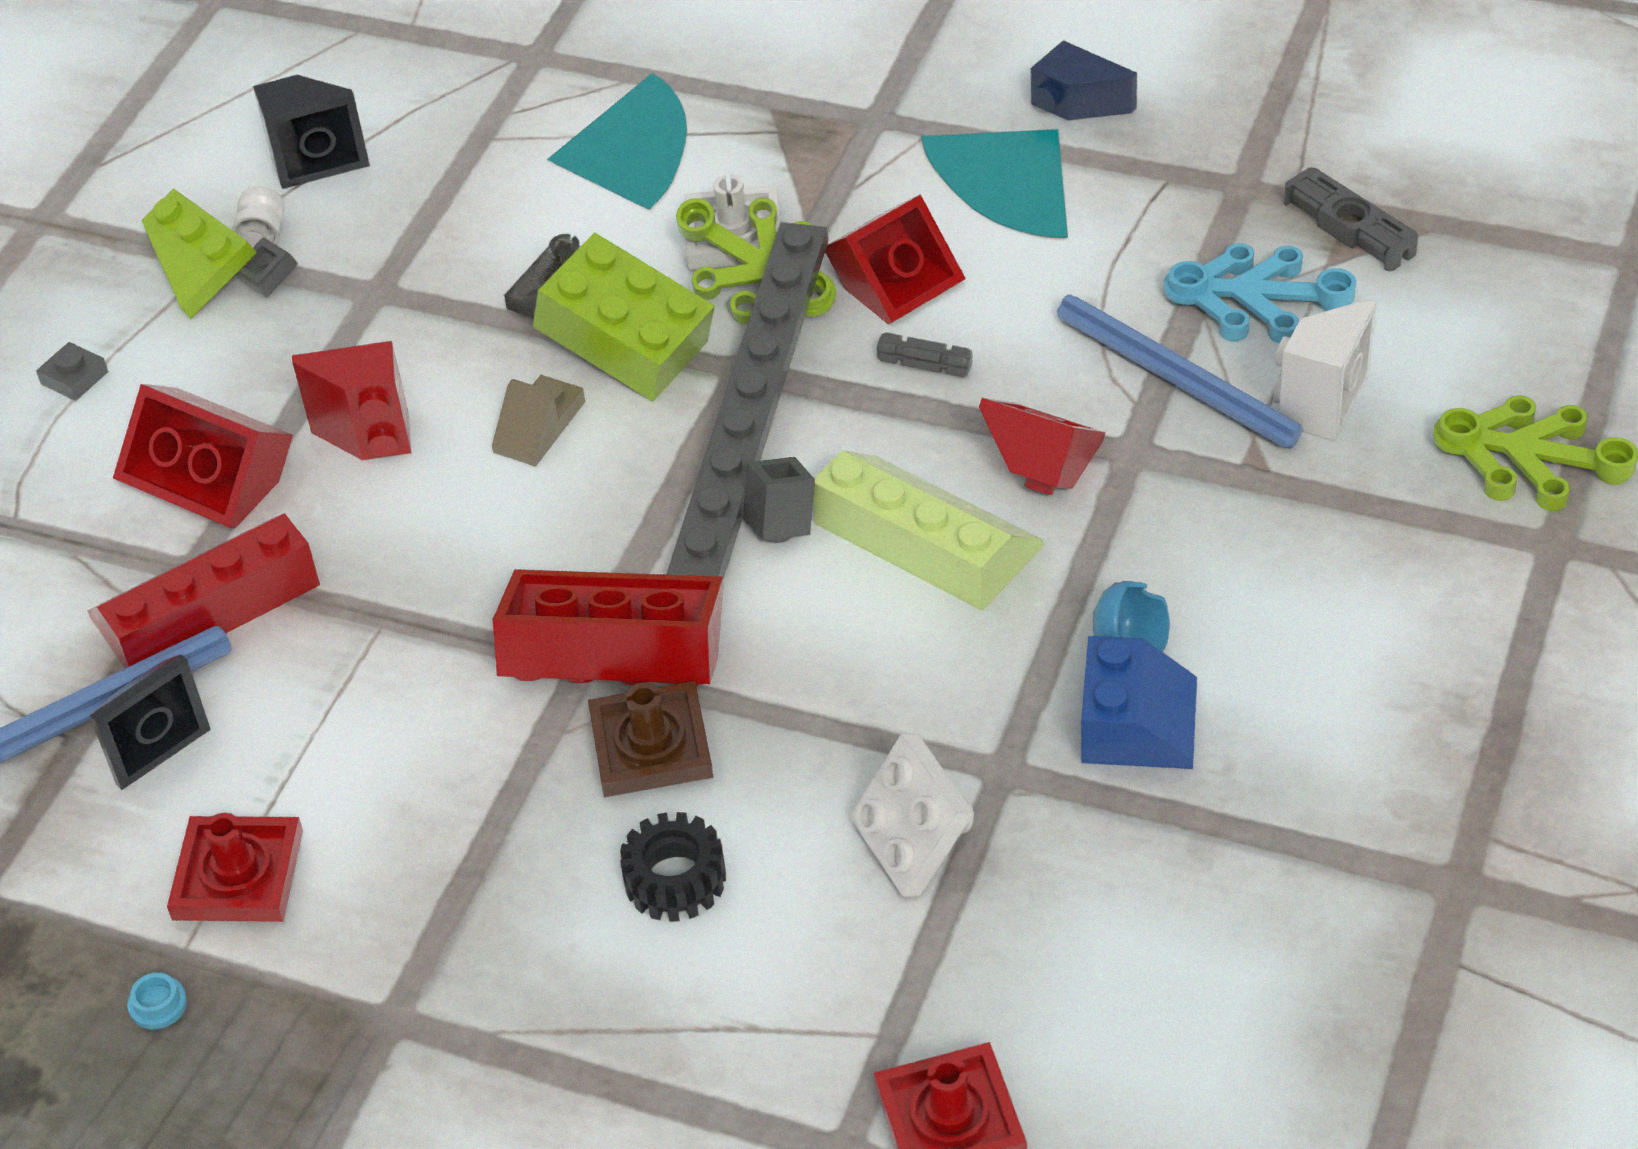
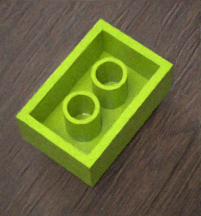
M594 232L538 290L533 327L654 402L708 342L715 305Z

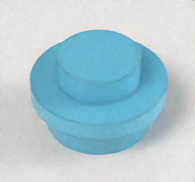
M150 973L138 979L132 986L127 1002L128 1012L133 1022L139 1027L149 1030L162 1029L172 1025L183 1015L187 1007V995L182 984L165 973Z

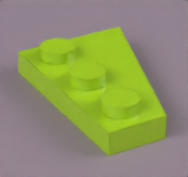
M174 188L164 198L160 199L153 209L141 220L177 301L190 319L257 253L248 241Z

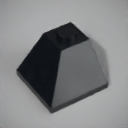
M181 654L163 660L145 673L137 676L89 715L115 784L121 790L211 730L188 660Z

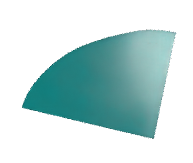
M651 73L547 160L650 210L668 190L683 155L687 136V123L683 106L673 89L663 79Z
M1058 129L921 135L923 147L931 165L947 185L971 208L992 221L1021 232L1038 236L1068 238Z

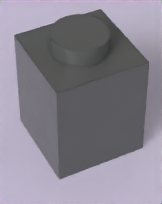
M796 457L747 462L743 518L762 541L767 540L779 543L788 541L791 537L810 535L815 479Z

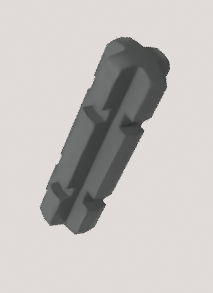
M888 332L881 334L878 341L877 358L882 362L897 364L898 360H903V366L939 373L944 368L947 369V374L959 377L967 376L972 367V350L966 347L952 345L950 350L946 349L947 344L914 337H907V341H903L902 335Z

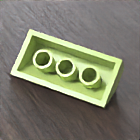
M842 450L814 478L813 508L816 525L982 611L1043 547V539L874 455Z

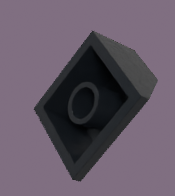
M293 75L253 86L270 155L282 189L370 166L352 89L301 75Z

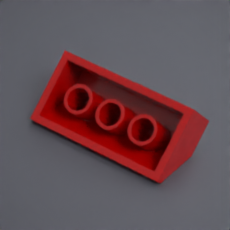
M283 513L87 611L89 617L120 662L127 668L214 626H219L225 633H228L320 586L309 543L288 516Z
M514 569L492 619L497 676L515 677L520 681H535L540 678L567 679L573 683L607 680L620 681L626 685L645 682L679 684L695 681L696 686L710 684L718 660L724 587L723 576Z

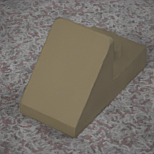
M540 375L533 385L511 379L507 386L492 443L493 453L536 467L585 403L583 388L544 375Z

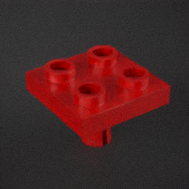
M226 812L218 813L214 816H189L167 904L171 920L284 922L303 834L300 818L235 816L232 813Z
M990 1042L874 1072L875 1088L895 1149H1027L1025 1135Z

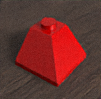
M981 398L979 409L1009 471L1026 477L1023 486L1049 495H1053L1055 487L1073 489L1102 444L1106 433L1014 402Z

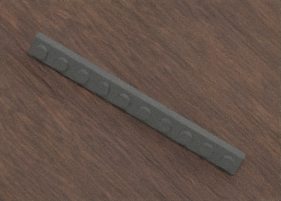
M780 222L666 575L723 576L724 580L743 518L747 462L761 460L829 241L827 227Z

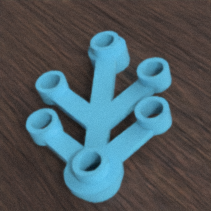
M1236 243L1227 247L1224 254L1205 265L1194 261H1183L1172 266L1164 279V292L1173 302L1182 305L1196 304L1220 323L1219 333L1225 340L1241 341L1249 334V315L1243 310L1232 309L1219 298L1233 297L1269 325L1270 339L1280 344L1284 336L1291 337L1299 323V319L1295 314L1283 311L1269 299L1316 301L1320 303V306L1325 311H1329L1353 303L1356 291V278L1345 269L1331 268L1320 273L1316 283L1270 281L1278 275L1290 278L1300 274L1303 261L1302 251L1294 246H1282L1275 250L1273 256L1254 266V250L1247 244ZM1228 272L1239 275L1234 279L1221 278Z

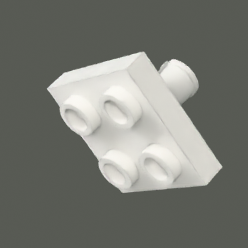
M730 174L731 190H727L726 177L722 175L713 182L714 191L684 194V202L693 198L709 202L713 207L717 224L758 249L760 247L757 230L750 223L748 209L755 199L769 198L777 207L778 221L775 225L777 234L780 225L777 186L744 188L743 180L737 175ZM761 210L755 215L758 218H766L771 212ZM694 221L689 227H700L705 223ZM686 239L688 270L701 267L718 268L744 265L706 240L695 242Z
M901 733L851 813L850 819L903 897H920L960 834H965L970 830L973 824L974 812L972 806L968 805V800L960 794L919 734Z

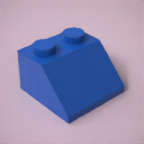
M1088 636L1081 718V763L1193 769L1197 676L1144 638Z

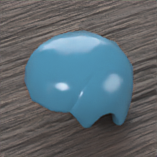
M1134 581L1115 582L1103 591L1093 611L1094 636L1144 638L1163 652L1168 644L1170 630L1167 602L1163 596L1144 590L1147 589L1146 583Z

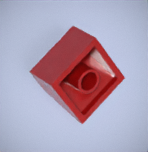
M921 194L894 206L827 245L825 251L845 290L887 324L894 322L966 279Z
M392 341L292 355L295 375L312 434L360 460L412 453L409 412Z

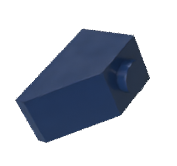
M1063 40L1031 67V104L1065 120L1130 114L1137 109V72Z

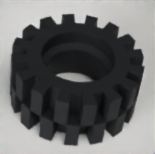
M667 812L657 814L658 824L652 825L650 820L646 818L639 822L641 834L631 829L626 835L628 844L622 843L620 849L621 870L629 901L634 900L635 909L642 914L649 907L650 918L659 921L663 912H668L670 922L680 921L679 912L687 911L689 919L699 916L697 906L699 904L706 910H709L714 905L713 895L721 897L724 891L723 881H726L721 839L717 838V831L712 825L705 828L704 819L695 816L692 822L688 823L687 813L677 812L676 821H668ZM683 857L695 862L692 868L679 875L663 876L652 872V868L656 864L668 858Z

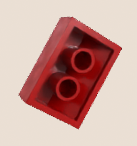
M140 384L113 479L226 527L236 528L279 483L293 434L177 387Z

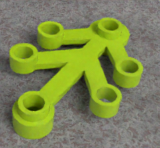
M693 198L686 200L678 207L676 212L677 225L680 234L684 238L695 242L706 240L744 264L720 269L712 267L697 269L692 275V286L695 294L705 300H711L717 297L723 288L761 282L776 237L775 225L778 221L777 207L771 199H755L748 209L750 223L757 230L760 249L717 224L713 207L709 202ZM761 210L771 212L766 218H758L755 215ZM694 221L705 223L700 227H689ZM797 221V222L794 223V224L812 225V224H810L809 222H806V221ZM821 271L818 273L813 292H817L821 296L816 299H810L805 315L807 317L825 314L833 307L836 301L835 284L829 276ZM704 279H711L715 282L708 288L698 285ZM744 290L733 295L730 307L734 320L741 324L748 323L752 309L742 312L737 307L742 303L754 305L757 294Z
M1522 395L1512 396L1506 400L1505 404L1479 415L1466 408L1449 409L1437 420L1433 429V440L1440 449L1450 454L1464 455L1485 478L1484 492L1489 498L1498 501L1508 500L1514 496L1517 484V474L1509 467L1501 466L1488 451L1492 450L1505 453L1537 488V504L1548 511H1558L1567 505L1570 486L1565 479L1555 476L1541 460L1595 470L1600 480L1611 485L1622 484L1632 477L1638 460L1637 447L1631 441L1620 437H1610L1598 443L1596 450L1547 441L1558 435L1566 439L1581 437L1585 433L1588 415L1586 411L1576 405H1565L1559 408L1556 414L1533 423L1536 404L1531 398ZM1504 425L1518 429L1511 433L1494 431ZM1547 492L1557 493V495L1549 494Z

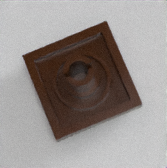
M695 681L657 687L648 682L638 683L630 687L626 693L588 700L604 797L714 778Z

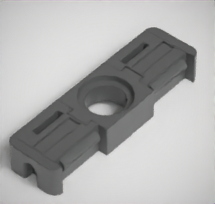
M1309 167L1286 182L1284 204L1286 206L1292 203L1318 220L1317 226L1351 249L1358 246L1385 264V271H1394L1401 266V258L1409 261L1416 256L1418 233L1319 169ZM1352 215L1360 217L1362 220L1346 222L1340 220L1339 217Z

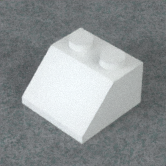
M1363 300L1301 318L1291 337L1284 336L1282 338L1275 359V365L1282 368L1274 388L1273 402L1279 403L1278 412L1301 424L1303 432L1336 441L1370 374L1377 302Z

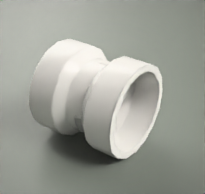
M262 186L250 187L243 191L239 197L237 216L234 219L232 231L248 241L252 247L263 237L276 244L279 240L280 223L285 210V202L282 196L275 190Z

